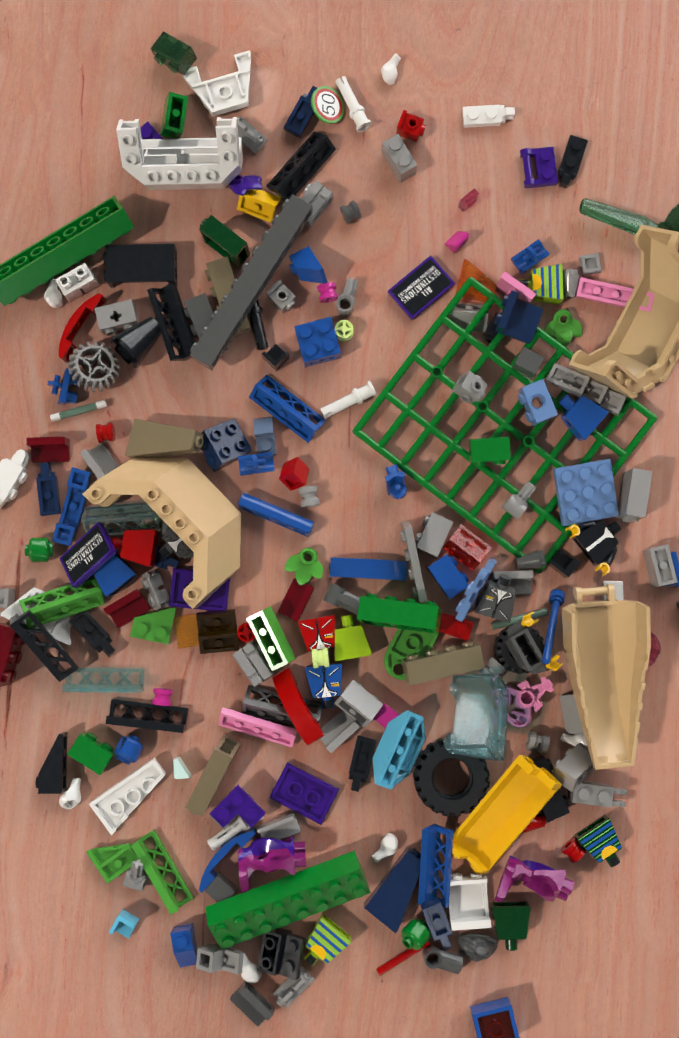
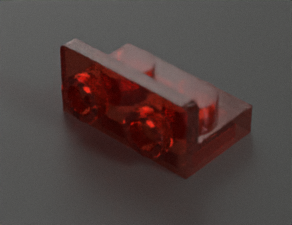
M462 524L443 546L450 555L455 556L472 570L482 562L492 548Z

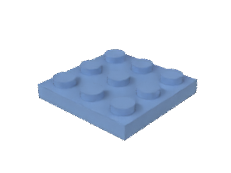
M610 459L553 469L561 526L619 516Z

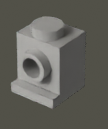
M280 279L266 292L267 298L282 313L286 310L290 311L296 304V296ZM281 294L286 295L284 299L279 298Z

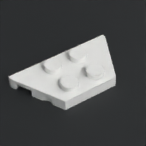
M33 587L2 611L0 616L9 620L15 614L21 616L23 611L19 600L44 593V591ZM51 597L48 598L46 601L51 602L54 601L56 598ZM33 603V604L27 605L26 608H27V609L33 608V607H35L37 604H34V603ZM70 616L44 624V627L56 640L71 645Z

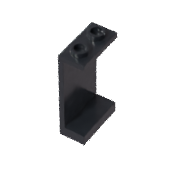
M175 244L106 245V252L103 253L106 270H104L103 276L104 281L107 282L110 288H114V283L168 282L176 283V286H178L177 248Z

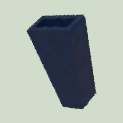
M406 847L364 902V908L394 933L400 927L420 875L421 853L415 848L411 850Z

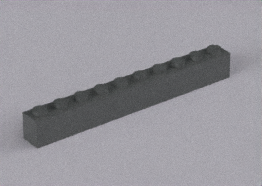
M292 194L290 199L287 198L285 200L282 212L274 217L272 221L273 226L269 231L266 230L262 237V243L253 250L250 262L244 264L241 270L243 273L239 279L236 278L231 285L232 290L229 294H225L221 301V307L219 310H215L211 316V323L203 328L200 334L202 337L190 349L192 359L211 371L313 213L312 205Z

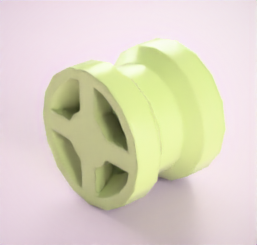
M340 320L337 322L335 333L339 341L347 342L353 337L354 329L350 321Z
M323 648L322 650L312 649L313 668H318L319 666L330 667L328 648Z

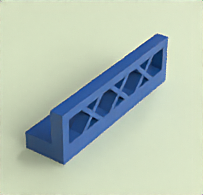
M268 375L255 384L249 396L250 399L307 443L313 439L316 432L326 422V419ZM268 383L273 389H269L263 384ZM279 395L285 396L287 400H283ZM295 407L302 409V412L297 411ZM309 418H313L319 423L316 425Z
M432 824L422 829L418 904L420 905L438 898L437 888H439L443 894V899H439L442 907L446 908L449 906L453 831L437 824ZM440 833L446 835V844H443ZM440 851H442L445 857L444 863L441 861L439 857ZM439 869L441 870L442 874L444 875V881H443V882L441 881V879H440L439 876H438V870H439Z

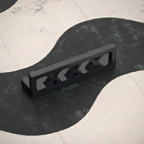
M314 131L266 187L270 191L277 193L283 202L287 198L290 199L292 194L296 195L336 150L327 135Z
M169 283L163 288L148 289L147 292L170 361H186L192 358L190 356V349L195 341L183 310L184 307L176 283ZM156 294H159L161 302L157 299ZM162 312L166 315L167 320L163 317ZM173 347L177 349L179 355H175Z
M30 609L21 616L15 614L10 618L12 629L59 682L79 669L74 660ZM30 617L34 622L33 628H28L23 620ZM35 633L44 634L46 636L45 643L41 642ZM47 647L56 648L58 650V657H54ZM59 661L68 662L72 667L65 671Z
M111 699L110 713L106 716L105 724L184 733L186 731L189 708ZM116 704H122L127 709V712L122 716L114 715ZM137 706L142 707L147 713L142 718L136 717L132 712ZM155 709H161L166 716L161 720H156L151 713ZM175 711H182V723L175 722L170 715Z

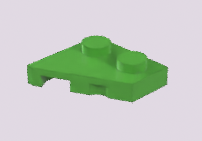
M173 607L134 617L130 637L169 644L176 608Z
M131 843L93 848L86 852L107 884L129 869L132 862L138 859L131 847Z

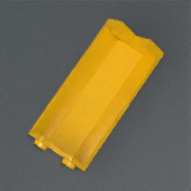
M519 755L453 834L452 857L455 859H467L471 863L470 867L476 873H488L562 784L544 767H537L531 758Z

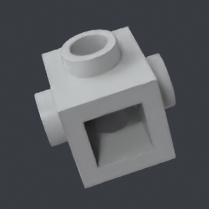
M468 371L460 375L452 391L460 396L462 401L471 404L475 401H480L484 397V390L488 384L480 376Z

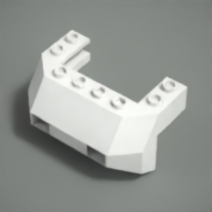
M217 117V138L142 139L139 119H135V121H123V119H120L116 132L122 167L149 190L225 189L242 171V137H238L237 117H233V119Z

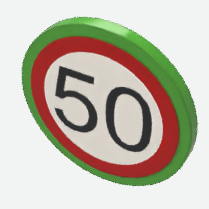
M321 86L313 92L311 106L315 115L327 124L338 122L344 114V104L340 95L328 86Z

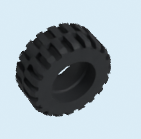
M447 737V739L440 738L434 743H429L426 745L427 748L425 750H421L418 759L414 763L413 778L419 798L433 812L442 813L443 816L449 817V815H454V817L461 816V813H470V809L480 803V800L487 794L486 789L489 788L490 782L488 777L490 774L485 759L474 746L462 739ZM447 758H455L462 761L469 771L468 784L461 792L453 795L441 793L435 787L432 777L436 765Z

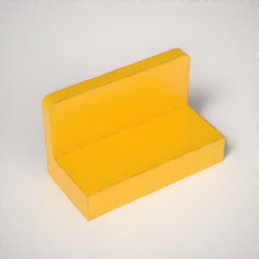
M250 189L247 190L244 196L239 195L236 210L271 223L281 198L263 190Z

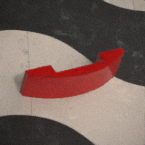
M98 293L85 301L73 313L66 324L59 344V358L64 362H68L69 356L77 348L72 343V340L90 312L96 315L94 308L103 306L107 301L102 294Z
M288 667L272 677L279 698L306 745L309 746L325 736L316 718H313L290 668Z

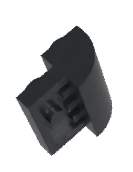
M281 928L264 933L257 970L273 976L279 974L294 980L299 979L306 938L292 934L291 930Z

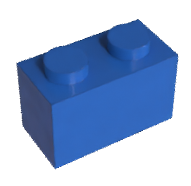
M446 554L427 567V569L446 597L451 599L469 586L467 583L469 579L463 571L461 573L456 568L458 563L452 555L449 557Z

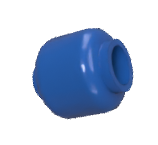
M132 734L129 737H121L114 750L115 755H117L116 759L128 765L137 762L143 750V745L139 743L140 738Z

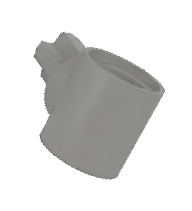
M347 279L344 292L337 299V312L341 316L347 317L353 312L356 301L354 294L358 281L355 279ZM346 302L350 304V307L342 309L340 305Z
M526 482L517 495L512 494L506 500L502 508L514 518L519 519L527 509L528 504L526 501L535 491L536 487L532 483Z
M140 859L133 861L131 868L127 870L123 883L124 887L143 891L148 875L143 870L144 864L141 863Z

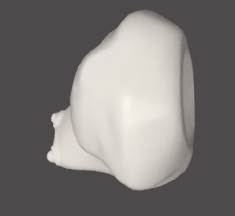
M396 53L381 68L383 80L388 85H394L398 75L397 65L401 57Z
M52 277L44 293V299L51 307L60 308L63 306L62 294L58 290L57 278Z
M563 733L560 738L562 742L573 746L579 744L585 749L588 748L584 733L573 735Z
M73 778L69 789L60 796L59 804L62 808L72 809L80 803V778Z
M387 833L383 837L379 850L372 855L375 863L396 853L398 839L395 835Z
M244 953L242 979L248 983H257L262 976V972L257 970L258 966L250 962Z

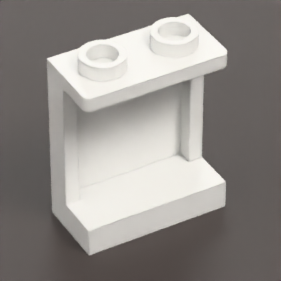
M472 872L468 876H462L460 873L451 874L448 908L452 931L491 928L487 895L488 882L485 874Z

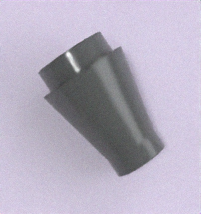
M535 550L525 556L516 558L519 570L539 569L542 566H546L543 550Z

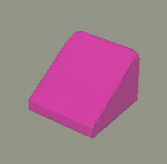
M457 231L446 241L445 245L453 253H456L468 241L469 234Z
M383 703V706L373 719L386 729L388 722L399 716V714L386 703Z

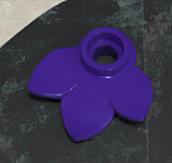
M237 175L228 185L235 194L244 196L247 190H262V178L256 175L245 177Z

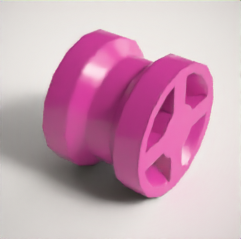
M327 282L317 286L318 292H320L319 300L321 303H329L338 299V295L335 293L336 285L334 282Z
M154 688L155 697L152 699V704L171 706L170 696L173 694V690Z

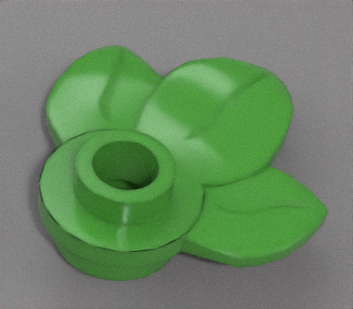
M561 309L554 314L553 320L547 323L545 332L552 337L555 336V339L566 347L572 340V336H582V326L578 320L572 318L568 310ZM563 315L566 317V321L564 323L560 321V318Z
M305 548L301 550L299 555H293L288 559L285 571L295 572L298 584L304 585L312 576L321 579L323 566L317 560L318 555L316 551L312 548ZM305 555H310L312 559L306 561L304 557Z

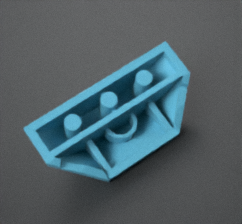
M407 710L388 722L372 758L375 784L392 790L396 784L400 783L410 774L425 740L424 717Z

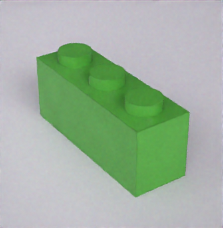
M271 606L246 618L272 671L296 659Z

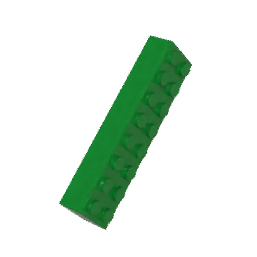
M115 195L1 263L0 302L2 305L5 306L16 302L20 296L31 293L38 285L46 284L53 276L64 273L66 268L79 264L86 256L98 252L99 248L112 244L121 235L128 234L134 228V225Z
M354 850L296 872L295 875H288L206 906L207 924L220 948L224 949L319 912H324L327 909L342 905L353 899L361 898L371 892L364 870Z

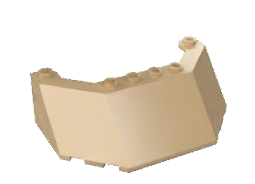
M641 225L634 237L635 245L641 251V277L634 287V291L626 303L620 318L617 320L611 335L608 337L606 345L590 354L578 350L573 354L569 363L577 372L631 399L637 397L639 392H646L655 387V383L666 381L679 358V232ZM648 292L654 293L651 312L639 310L640 306L648 307L650 296H647Z
M134 457L96 480L83 493L89 502L99 504L102 507L112 506L123 495H139L194 552L193 581L183 591V599L192 609L199 608L240 568L241 512L188 458Z

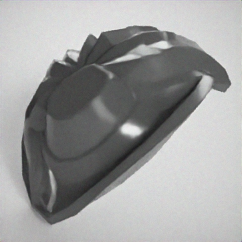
M459 934L458 939L462 950L458 952L472 961L478 962L489 958L497 948V940L494 937L481 934Z

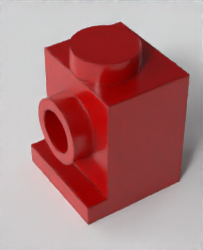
M403 110L397 125L396 135L399 134L401 137L417 142L419 136H423L426 125H424V119Z

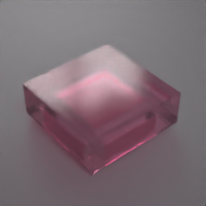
M475 188L460 200L458 207L462 212L477 201L479 193Z

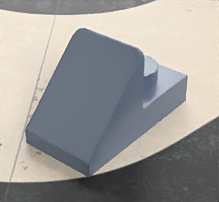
M273 418L253 419L257 454L272 452L273 455H277Z

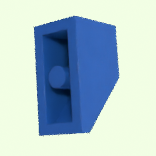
M309 246L289 256L291 261L289 268L293 275L297 274L300 281L323 284L328 282L321 264Z
M193 923L175 926L170 935L173 952L180 968L196 965L198 948Z

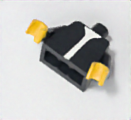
M594 520L567 527L565 530L572 532V536L569 538L574 540L593 566L599 565L595 568V571L601 569L603 572L602 577L609 573L610 566L617 552L616 545L619 543L614 537L621 530L618 523L613 521L606 526L602 521L597 522Z

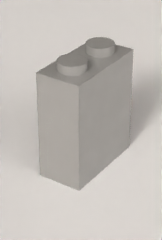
M632 468L623 473L618 505L619 516H617V518L622 519V522L634 523L646 518L653 471Z

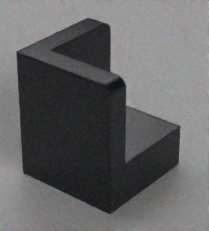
M275 344L267 353L264 351L262 357L277 371L289 359V354Z
M559 549L548 565L564 578H568L580 564V561L575 557H569Z

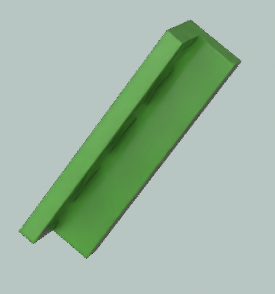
M95 576L88 578L78 588H74L69 584L19 600L23 613L30 609L44 625L103 605L104 599L102 590ZM94 585V588L84 589L85 586ZM69 591L75 592L72 595H65ZM51 597L56 598L54 601L51 602L46 601L48 598ZM33 603H34V604H37V605H36L35 607H33V608H29V609L26 608L27 605H30V604H33ZM27 617L25 619L27 627L33 628L34 622L30 617Z
M155 829L134 841L131 845L138 859L141 860V863L144 864V870L172 915L182 905L191 901L194 896ZM153 836L156 842L155 850L147 848L143 841ZM156 854L165 857V867L156 864ZM166 871L175 874V884L166 881ZM176 888L184 890L187 895L180 902L175 897Z

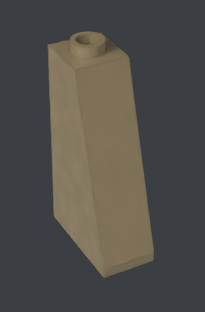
M134 419L125 456L130 458H159L199 453L203 445V434L192 429Z
M223 735L185 807L191 813L203 817L241 743Z

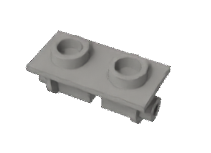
M241 116L237 118L238 137H242V143L256 154L268 139Z
M155 569L149 572L150 575H148V572H145L142 575L141 583L143 588L147 589L149 593L148 601L150 606L154 607L155 611L161 608L160 605L163 608L169 606L170 599L165 588L158 590L157 587L164 584L160 573Z
M302 965L299 979L287 978L273 993L278 999L276 1002L280 1007L284 1005L287 1008L315 980Z

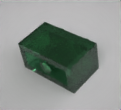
M164 31L150 48L154 54V60L158 64H164L172 72H178L182 75L187 73L197 59L191 46Z

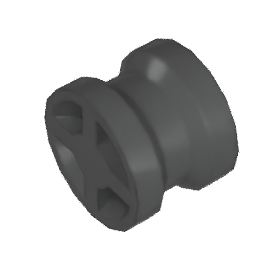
M354 200L349 205L340 207L341 214L347 224L351 223L355 218H361L360 210Z

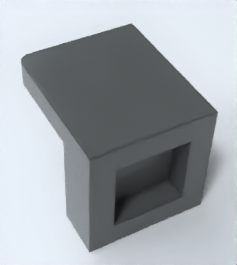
M523 347L512 368L533 378L544 357Z
M219 871L216 878L205 889V892L216 902H220L230 898L235 893L237 886Z

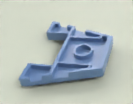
M493 558L488 560L486 566L478 573L475 581L472 580L471 584L467 587L464 593L466 598L463 597L455 610L458 613L455 619L463 622L493 567L497 563Z

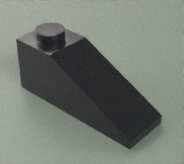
M62 732L57 736L36 777L35 785L38 788V794H62L67 791L68 732Z

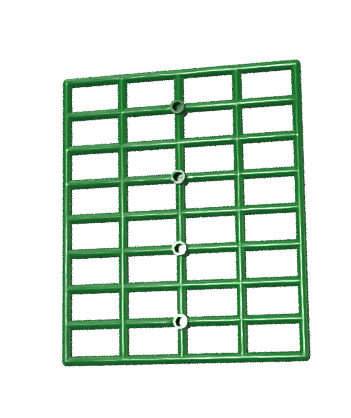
M469 277L353 428L352 433L392 464L397 465L400 470L404 471L413 480L516 558L525 556L522 550L544 521L547 520L562 532L544 556L547 566L572 533L570 530H565L571 525L561 526V521L550 514L558 504L557 494L553 496L544 509L530 498L526 501L527 506L539 514V516L516 547L499 535L512 517L507 511L493 530L476 518V516L499 485L511 494H518L520 490L506 481L505 477L527 448H530L545 459L529 481L534 486L551 465L555 468L565 467L556 458L572 438L573 433L568 429L549 454L536 444L534 440L549 420L535 425L526 436L510 424L524 404L521 405L518 400L505 419L491 410L489 404L511 375L527 386L539 380H544L554 363H557L562 355L571 361L574 353L537 326L532 342L525 344L523 347L531 350L537 340L541 338L556 349L555 353L533 381L521 372L513 369L512 366L517 356L509 364L493 352L505 335L498 333L487 347L470 335L494 303L501 309H503V306H501L502 299L473 277ZM472 286L488 299L464 330L450 320L448 316ZM444 324L458 334L459 338L439 364L433 366L419 354L441 325ZM467 341L482 353L469 371L477 374L488 358L505 371L482 401L471 403L475 407V411L452 440L436 428V426L459 396L453 392L430 422L413 409L435 380L439 379L449 388H454L456 383L447 377L443 370L464 342ZM415 361L427 370L430 376L406 405L390 392ZM564 390L559 393L556 399L551 396L556 410L562 414L566 409L559 404V401L566 394H569ZM627 397L619 415H615L602 433L594 429L590 434L596 441L578 464L590 462L603 444L619 456L612 466L614 477L656 422L657 416L637 400ZM387 399L402 412L379 443H377L361 430L383 401ZM632 406L648 419L626 449L623 450L608 439V436ZM483 413L499 425L490 438L501 437L506 430L521 441V445L499 474L487 465L475 466V462H470L469 452L459 445ZM409 416L425 429L402 460H400L384 447ZM432 433L445 443L447 448L425 477H422L407 464ZM455 451L469 461L470 465L446 495L431 484L430 481L452 452ZM476 468H478L494 481L472 510L468 512L453 499ZM542 566V568L532 570L540 574L543 572L546 566Z

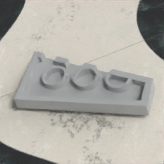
M407 520L400 522L402 527L400 535L402 542H405L406 545L404 550L406 561H409L411 567L408 568L410 580H414L415 586L412 587L413 596L418 598L420 603L427 601L412 526Z

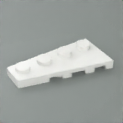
M155 757L90 801V807L111 836L141 803L144 797L165 776L166 772Z

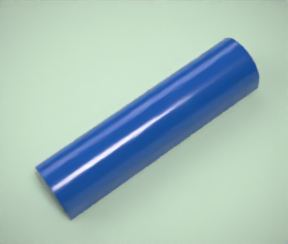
M243 493L238 502L239 509L306 537H309L314 525V521L247 493Z

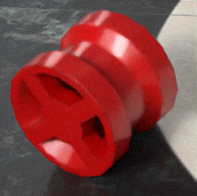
M112 422L107 423V425L96 424V436L99 443H103L105 440L115 441V429Z
M243 623L238 627L237 635L241 641L250 642L256 638L249 623Z
M572 838L563 845L561 852L569 856L571 863H576L585 855L586 849L583 846H579L576 838Z

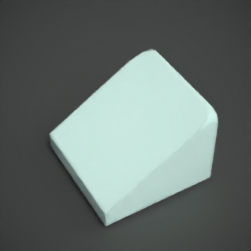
M176 757L173 760L174 778H190L192 774L182 759Z

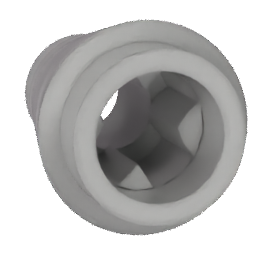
M563 270V293L566 298L575 297L580 276L578 270Z

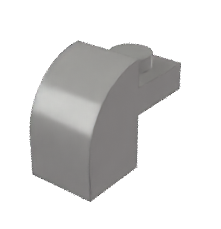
M219 944L199 947L197 950L196 969L209 973L224 970L238 975L242 973L244 952L232 949L233 946L221 949Z

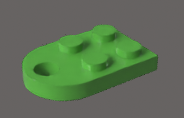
M397 629L384 655V665L387 672L398 680H405L404 672L397 675L394 673L393 667L396 664H402L401 660L406 659L407 655L418 654L419 656L425 654V651L431 650L438 635Z

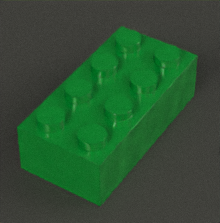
M366 594V597L360 596L357 620L367 625L439 634L442 610L435 602L424 601V604H419L414 599L406 598L404 601H399L396 597L385 596V599H381L378 595Z

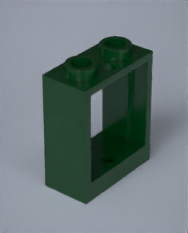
M212 215L201 222L199 230L203 241L221 256H228L229 262L239 269L250 256L247 242Z

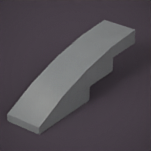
M554 363L546 379L547 382L576 397H587L617 416L627 399L626 396L609 390V387L590 380V377Z

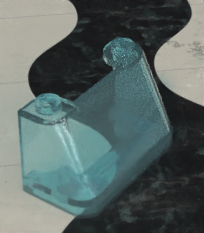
M499 673L453 675V682L450 683V693L456 699L453 733H449L444 739L445 749L450 754L503 761L506 749L509 692L506 684Z

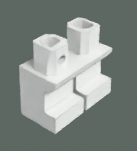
M85 263L56 279L68 302L82 296V290L87 293L100 285L92 270Z

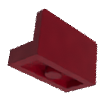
M27 438V446L31 447L32 463L70 461V440L68 438Z
M294 578L279 607L278 613L298 622L315 588L308 584L299 585L296 578Z
M136 589L103 610L107 616H111L116 627L121 628L134 620V617L141 616L151 610V607L141 590Z

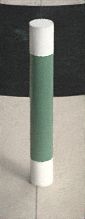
M101 400L52 414L50 418L52 422L105 408L107 403L106 400Z

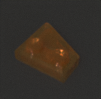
M464 259L456 293L469 277H473L495 294L497 284L471 262ZM472 286L464 295V298L484 303L488 299Z

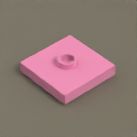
M507 272L502 274L496 286L497 290L507 296L511 290L518 292L517 299L531 303L536 295L535 292Z

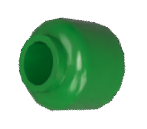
M46 537L31 538L29 544L25 545V556H29V560L33 563L48 562L50 557H53V542H50Z
M422 919L410 920L401 931L402 943L408 949L420 950L431 936L428 924Z

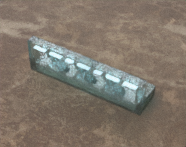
M146 502L112 505L110 507H88L84 509L81 518L85 533L90 530L89 525L98 522L104 524L108 535L124 534L125 530L153 529L161 531L162 527L160 517ZM154 519L156 525H148L145 521ZM133 521L138 525L136 527H130L126 524V522ZM115 523L119 527L112 529L111 527L107 526V524Z
M79 668L75 672H79L84 678L79 683H71L72 674L66 677V683L62 686V692L141 693L144 692L145 668ZM93 672H98L103 679L98 683H93L88 677ZM117 672L122 679L118 683H112L107 677L111 673ZM132 672H139V684H132L127 677Z

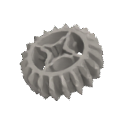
M87 341L86 347L80 344L79 350L74 349V355L69 356V360H71L68 362V367L71 368L69 369V374L73 375V381L78 380V387L84 384L85 391L88 387H92V392H95L97 387L100 392L103 391V386L109 389L110 383L115 384V378L119 377L118 371H120L121 366L118 364L120 360L115 358L116 352L110 353L111 347L104 348V342L101 343V346H98L96 341H94L93 345H90ZM87 355H94L91 358L85 357ZM101 357H103L108 362L109 367H106L107 365L102 363ZM97 361V366L94 368L93 372H91L93 365H95ZM79 365L88 372V376L81 372ZM97 375L104 376L102 378L94 379V377Z

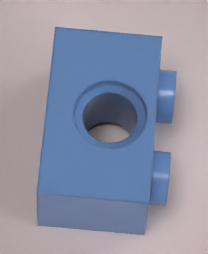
M543 379L524 386L518 391L519 402L521 405L524 404L526 419L529 423H532V426L558 415ZM533 399H537L540 402V408L533 406Z

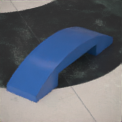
M74 467L71 468L67 483L69 487L59 523L55 527L52 538L53 542L67 546L72 545L84 512L87 498L83 493L89 488L91 472Z
M331 558L330 577L406 581V561L358 558Z
M255 827L239 832L217 850L202 876L199 887L201 893L218 874L213 868L236 843L243 848L256 834L257 829Z

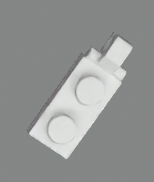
M504 105L462 107L464 128L500 126V124L505 123V120H513L515 116V108H504Z

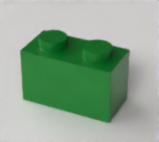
M173 92L168 93L163 110L161 136L172 139L181 137L188 96Z
M510 437L468 439L469 459L471 463L475 462V466L487 465L486 462L494 461V465L506 464V460H511Z
M83 732L79 734L67 755L98 775H101L115 756L113 747L106 742L102 744L96 740L97 736L94 734Z

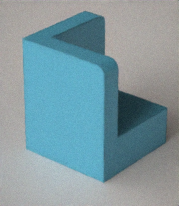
M123 909L116 918L109 933L112 935L116 931L129 939L139 918Z

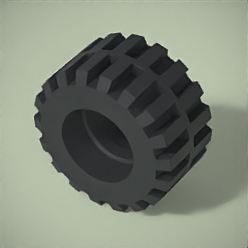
M508 626L505 630H501L500 635L495 639V657L510 672L517 674L530 673L520 668L515 659L510 656L509 649L505 643L509 639L507 630L510 626ZM527 627L543 655L545 646L543 644V637L539 635L537 630Z

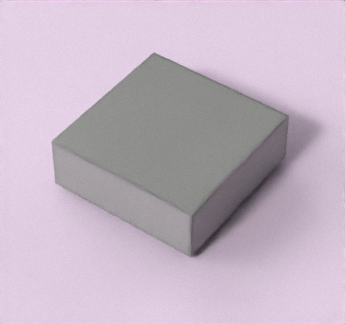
M599 253L579 257L582 276L602 272Z

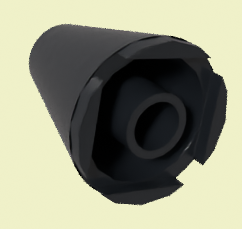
M149 317L110 339L111 344L115 343L116 347L114 349L127 364L132 362L134 368L141 364L161 335L156 317Z

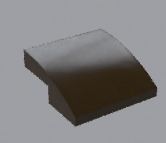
M235 609L197 613L200 654L239 650Z

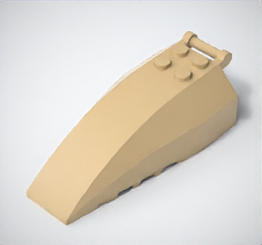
M613 584L605 585V587L583 589L581 587H574V603L562 608L563 648L577 710L595 770L634 766L638 743L637 734L640 729L639 716L640 710L643 707L641 702L642 694L646 685L644 683L645 673L648 670L651 649L650 607L639 601L616 600ZM604 594L607 596V600L583 602V596Z

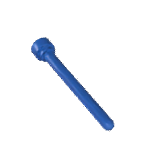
M558 589L552 590L549 595V602L552 606L542 663L545 665L550 663L559 607L565 601V593Z

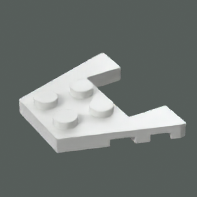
M250 50L234 55L238 72L204 82L201 81L197 66L181 70L185 81L213 117L249 106L252 58Z

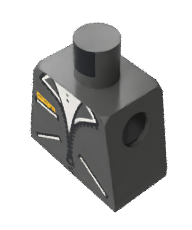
M500 574L498 582L488 580L475 603V613L507 623L511 622L515 588L509 586L510 576Z

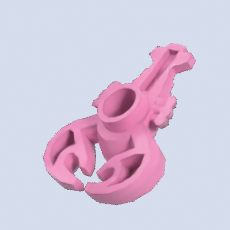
M542 677L541 684L532 687L528 681L521 682L517 686L522 690L512 686H503L498 690L496 702L502 711L505 710L503 701L506 700V706L509 707L512 695L515 696V707L524 710V712L510 711L511 714L516 715V718H512L508 713L506 714V718L511 725L521 728L530 724L532 706L534 711L537 712L543 706L539 698L546 690L549 692L554 690L550 679Z

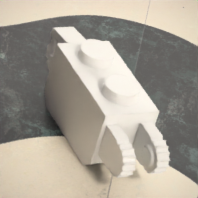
M19 449L11 460L6 458L0 462V509L6 502L10 503L11 500L16 498L18 494L17 489L28 477V469L25 467L31 455L25 450Z

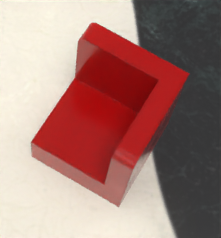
M296 457L283 464L279 480L290 491L306 485L309 468L299 457Z

